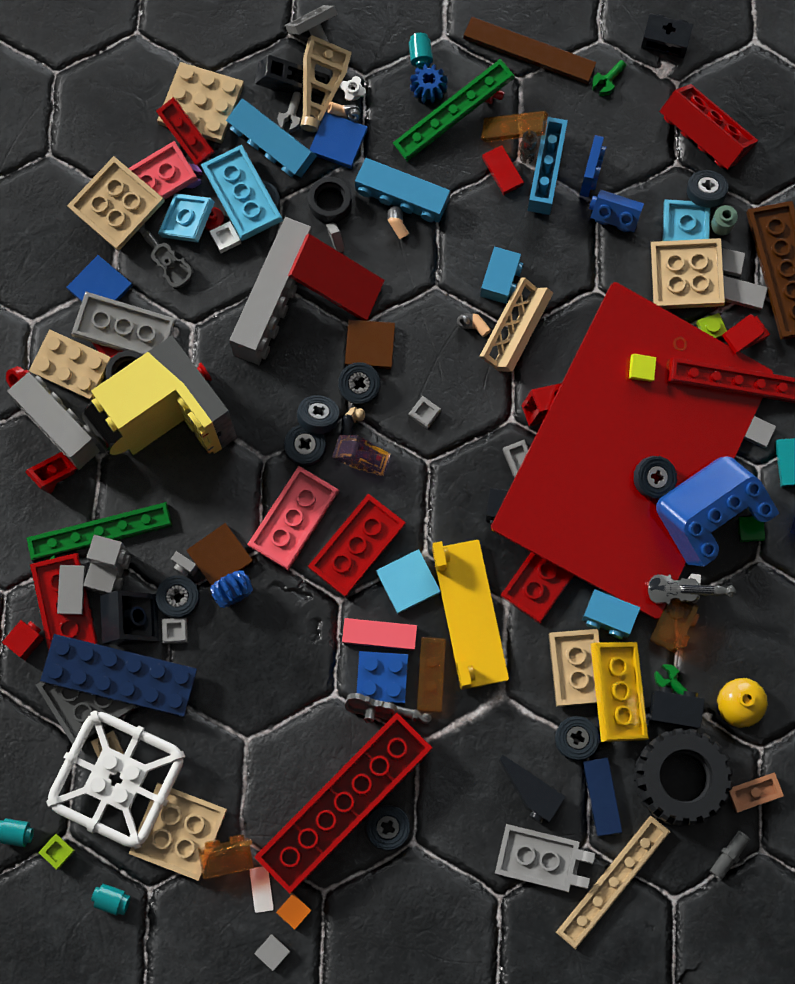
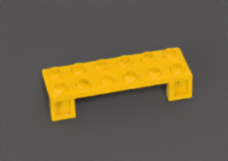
M472 540L443 546L442 541L432 543V552L461 690L508 681L509 677L480 541Z

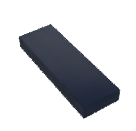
M608 758L584 761L583 767L597 837L621 833L622 828Z

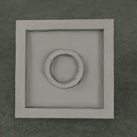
M323 5L286 24L285 27L289 34L299 35L309 30L311 35L329 42L321 23L338 15L335 6Z

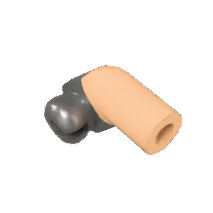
M330 102L327 108L328 113L350 119L351 121H357L361 116V110L356 105H340Z
M397 206L391 207L388 211V222L398 238L401 239L409 234L403 224V211Z
M462 314L457 318L459 327L476 329L482 337L491 332L490 327L478 314Z

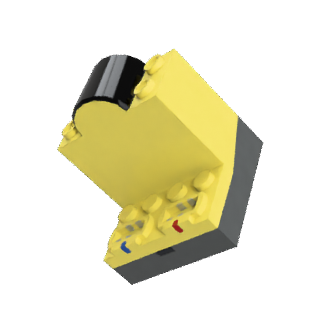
M172 335L91 390L95 399L85 408L82 414L85 424L104 450L110 455H117L128 449L132 455H135L183 420H185L191 431L195 433L197 439L208 453L213 452L215 454L237 439L228 409Z

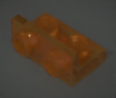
M678 599L672 600L670 605L666 604L649 641L674 653L680 648L684 649L690 638L687 635L690 626L694 628L700 614L696 613L699 606L694 604L692 607Z
M244 835L229 837V842L220 843L219 840L208 841L204 843L205 847L198 848L203 879L254 868L250 850L252 839L244 838Z

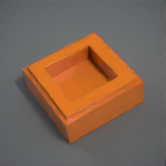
M293 893L276 913L295 930L312 910Z

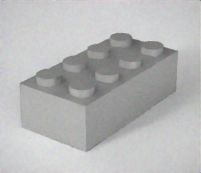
M28 372L7 390L17 406L78 470L100 452L96 446L98 440L94 437L95 435L86 425L83 426L78 420L79 418L70 408L67 410L63 401L47 388L46 383L38 375L34 378Z

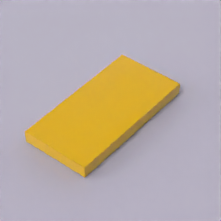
M637 642L592 643L591 653L601 742L648 740Z

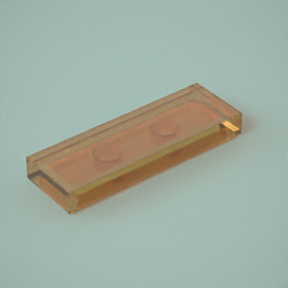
M546 111L484 118L481 139L484 142L545 135L548 114Z
M422 637L418 711L442 712L446 639Z

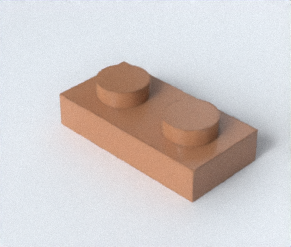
M775 772L734 786L729 791L735 813L784 796Z

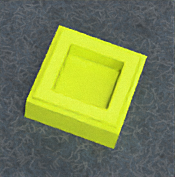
M632 354L629 379L654 381L656 357Z

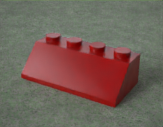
M692 84L674 90L659 111L664 115L663 118L666 122L677 126L684 137L698 144L697 147L702 152L709 153L715 159V163L722 168L729 169L735 166L759 141Z

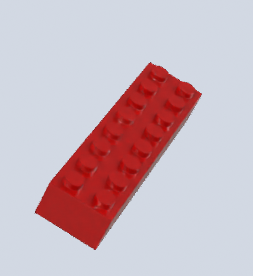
M396 713L254 858L289 894H292L432 751L433 747Z

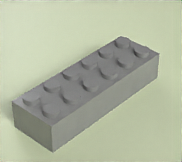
M288 217L284 218L229 341L234 356L260 365L262 359L267 358L270 350L269 342L271 338H276L279 331L278 322L280 318L286 316L288 305L286 304L289 298H293L296 293L297 285L295 284L297 281L290 278L288 274L307 234L312 235L311 226Z

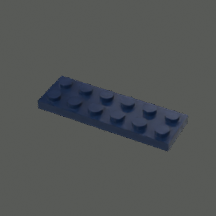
M54 634L40 682L185 718L197 668Z

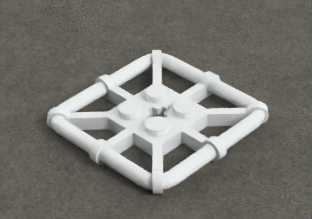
M97 710L93 711L83 723L69 753L66 752L64 756L65 761L50 789L48 800L46 801L47 806L51 807L57 814L86 827L88 832H97L119 844L138 849L142 847L141 844L148 838L163 805L166 806L169 801L166 799L182 768L183 758H185L184 751H180L174 744L144 731L145 728L141 726L135 727L108 713L98 712ZM102 722L132 736L125 754L110 748ZM94 725L103 749L95 765L78 758ZM140 740L171 754L148 764L132 759ZM74 763L92 771L83 788L59 796ZM173 763L158 795L141 788L149 771ZM117 772H120V778L123 779L122 783H116L115 786H112L111 775H116ZM138 793L154 800L139 834L130 810ZM86 794L101 800L92 819L61 804ZM108 804L123 811L131 837L100 823Z

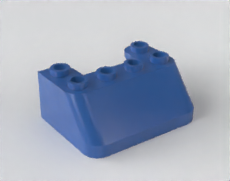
M732 457L716 459L662 496L656 504V511L686 563L695 566H706L717 557L719 546L711 532L747 507L752 516L760 522L770 521L780 514L762 482Z

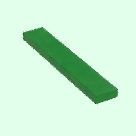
M499 59L396 139L393 145L408 162L515 78L514 74Z
M165 502L27 537L26 539L31 561L35 562L51 558L54 555L59 556L90 548L94 535L118 541L172 527L173 525L168 504Z

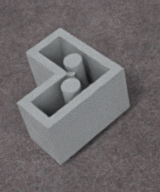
M94 535L86 557L91 563L83 586L88 591L103 595L117 590L121 591L124 579L121 577L124 569H128L131 561L129 551L120 541Z

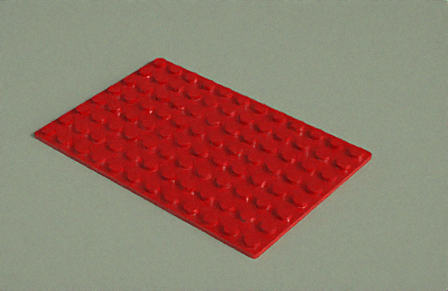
M613 282L491 525V529L493 532L609 595L640 607L639 611L658 619L661 617L667 603L655 604L651 601L648 594L650 579L659 574L671 575L673 580H678L686 561L656 511V504L659 499L647 498L636 489L634 484L635 468L647 457H664L675 467L677 473L675 487H677L720 457L735 458L762 400L761 397L668 382L670 359L675 357L773 374V371L741 352L735 354L729 345L623 285ZM632 354L656 357L654 381L629 379ZM657 472L655 474H651V478H653L655 482L660 480V477L657 476Z

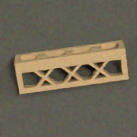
M520 278L480 357L497 371L513 372L553 292L548 288H537L526 278ZM524 287L531 291L528 299L523 301L522 297ZM518 306L519 316L517 320H513L512 310ZM504 326H508L509 335L507 339L502 340L501 331ZM493 346L498 348L496 360L489 355Z

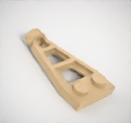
M313 35L308 38L303 57V116L300 128L308 132H317L319 123L329 103L332 101L347 73L351 57L350 51ZM316 64L332 70L333 74L328 84L321 83L315 79ZM312 88L325 92L321 105L311 101Z

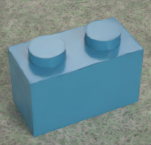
M494 246L481 287V297L507 304L509 296L511 297L517 284L513 283L515 276L520 277L524 263L520 262L521 254Z
M594 589L582 620L592 629L600 630L602 628L609 631V635L618 639L628 638L640 607Z

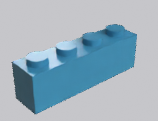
M244 99L239 101L226 120L232 125L230 130L240 137L243 134L248 137V144L256 150L262 148L266 151L264 156L274 164L278 161L284 165L281 169L291 177L294 174L302 177L317 157L311 150Z
M545 116L527 211L550 215L568 120Z
M365 158L355 179V190L360 195L379 199L382 204L388 206L392 204L408 214L415 213L428 222L435 221L439 223L450 200V190Z

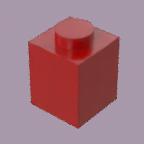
M20 620L2 643L26 661L44 638L39 635L41 629L30 621L26 624Z

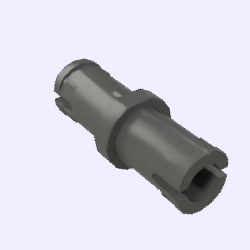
M738 831L728 846L722 848L720 851L722 854L709 872L719 880H722L732 865L738 863L740 854L751 839L743 832Z

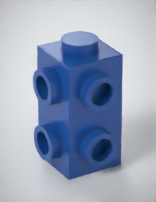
M600 189L598 196L592 197L589 209L593 210L591 218L595 219L597 223L602 225L611 224L624 232H635L644 203Z

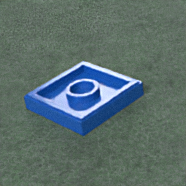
M325 112L309 150L319 158L352 169L368 127Z
M97 255L66 288L81 302L85 291L119 301L133 285L109 263Z

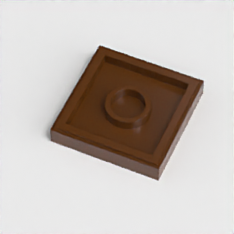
M349 320L345 366L355 362H363L371 365L373 368L392 369L395 323Z
M226 523L186 550L211 586L220 580L221 577L234 571H242L253 563L249 554Z

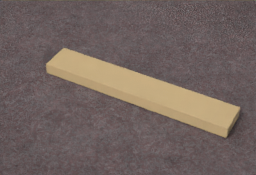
M649 816L555 933L576 949L668 836L670 831L655 818Z

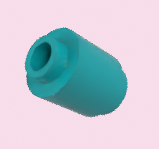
M425 33L413 34L409 41L411 64L416 66V68L423 69L424 64L428 67L433 62L431 40Z
M7 818L4 821L0 820L1 844L25 847L27 843H31L34 828H30V822Z
M104 883L100 888H95L91 901L94 902V908L116 916L118 914L125 915L131 900V896L127 895L126 891Z

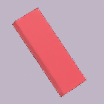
M345 618L342 643L415 651L417 625Z

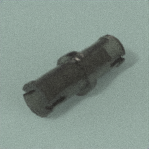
M528 131L523 134L519 146L520 161L524 164L527 163V159H529V164L533 162L534 154L537 152V134L533 131H530V135H528Z

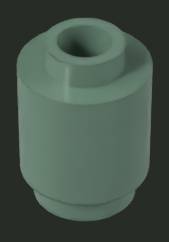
M724 205L715 211L711 221V228L717 235H727L733 230L738 219L736 210L731 206Z

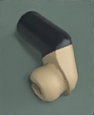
M353 407L343 416L341 438L353 439V424L365 418V411L362 408L357 409V407Z

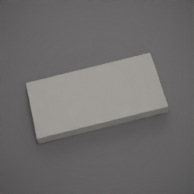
M85 291L71 335L72 337L119 351H135L144 355L171 336L176 318Z

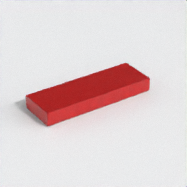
M171 98L156 110L195 165L200 166L215 154V151L176 98Z

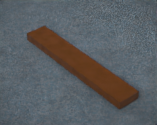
M471 17L463 35V39L587 85L596 66L595 61L475 17Z

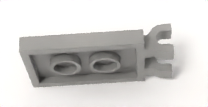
M506 824L495 874L569 892L570 885L588 889L590 878L576 874L579 861L593 865L595 853L579 850L580 842Z

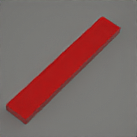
M675 357L670 359L668 382L795 403V378Z

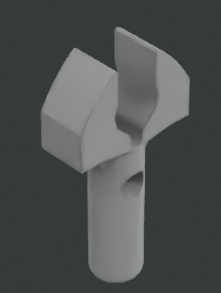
M300 92L293 93L288 111L286 113H279L277 118L278 125L282 129H284L285 122L291 119L290 133L298 130L301 124V118L296 116L302 97Z

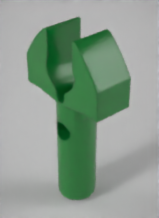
M620 60L606 75L597 73L593 78L592 90L594 91L599 84L606 83L599 96L610 95L615 88L612 81L624 70L626 63Z
M663 664L661 666L669 673V679H664L657 671L654 673L655 682L659 687H671L677 694L683 695L684 691H688L677 680L679 670L674 665Z

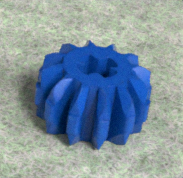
M424 64L423 70L416 68L415 74L410 77V90L414 92L415 99L422 97L423 104L427 99H430L433 104L435 98L441 100L443 93L447 92L446 84L448 83V78L444 76L443 69L436 70L435 64L431 68Z
M234 571L221 577L220 580L211 586L210 590L215 602L219 607L224 608L248 597L253 588L249 577L244 571Z

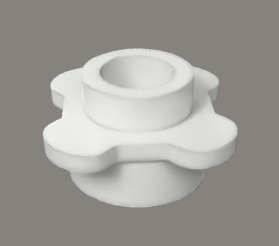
M357 76L353 77L352 80L342 81L340 84V88L344 90L347 101L357 100L366 93V89L361 85V79Z

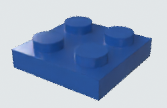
M597 135L594 137L580 196L589 197L590 190L595 191L606 147L602 146L604 137Z
M359 651L357 693L379 701L405 704L408 654Z

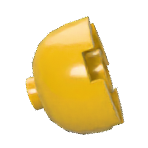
M738 678L726 683L719 691L717 698L718 709L722 719L729 725L738 728L750 727L758 723L765 715L768 706L767 695L763 687L756 681L748 678Z

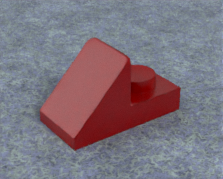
M750 314L727 330L722 337L732 351L737 354L765 340L770 333L757 316L754 317Z
M60 452L27 469L26 474L41 490L51 494L56 484L73 475L77 468Z

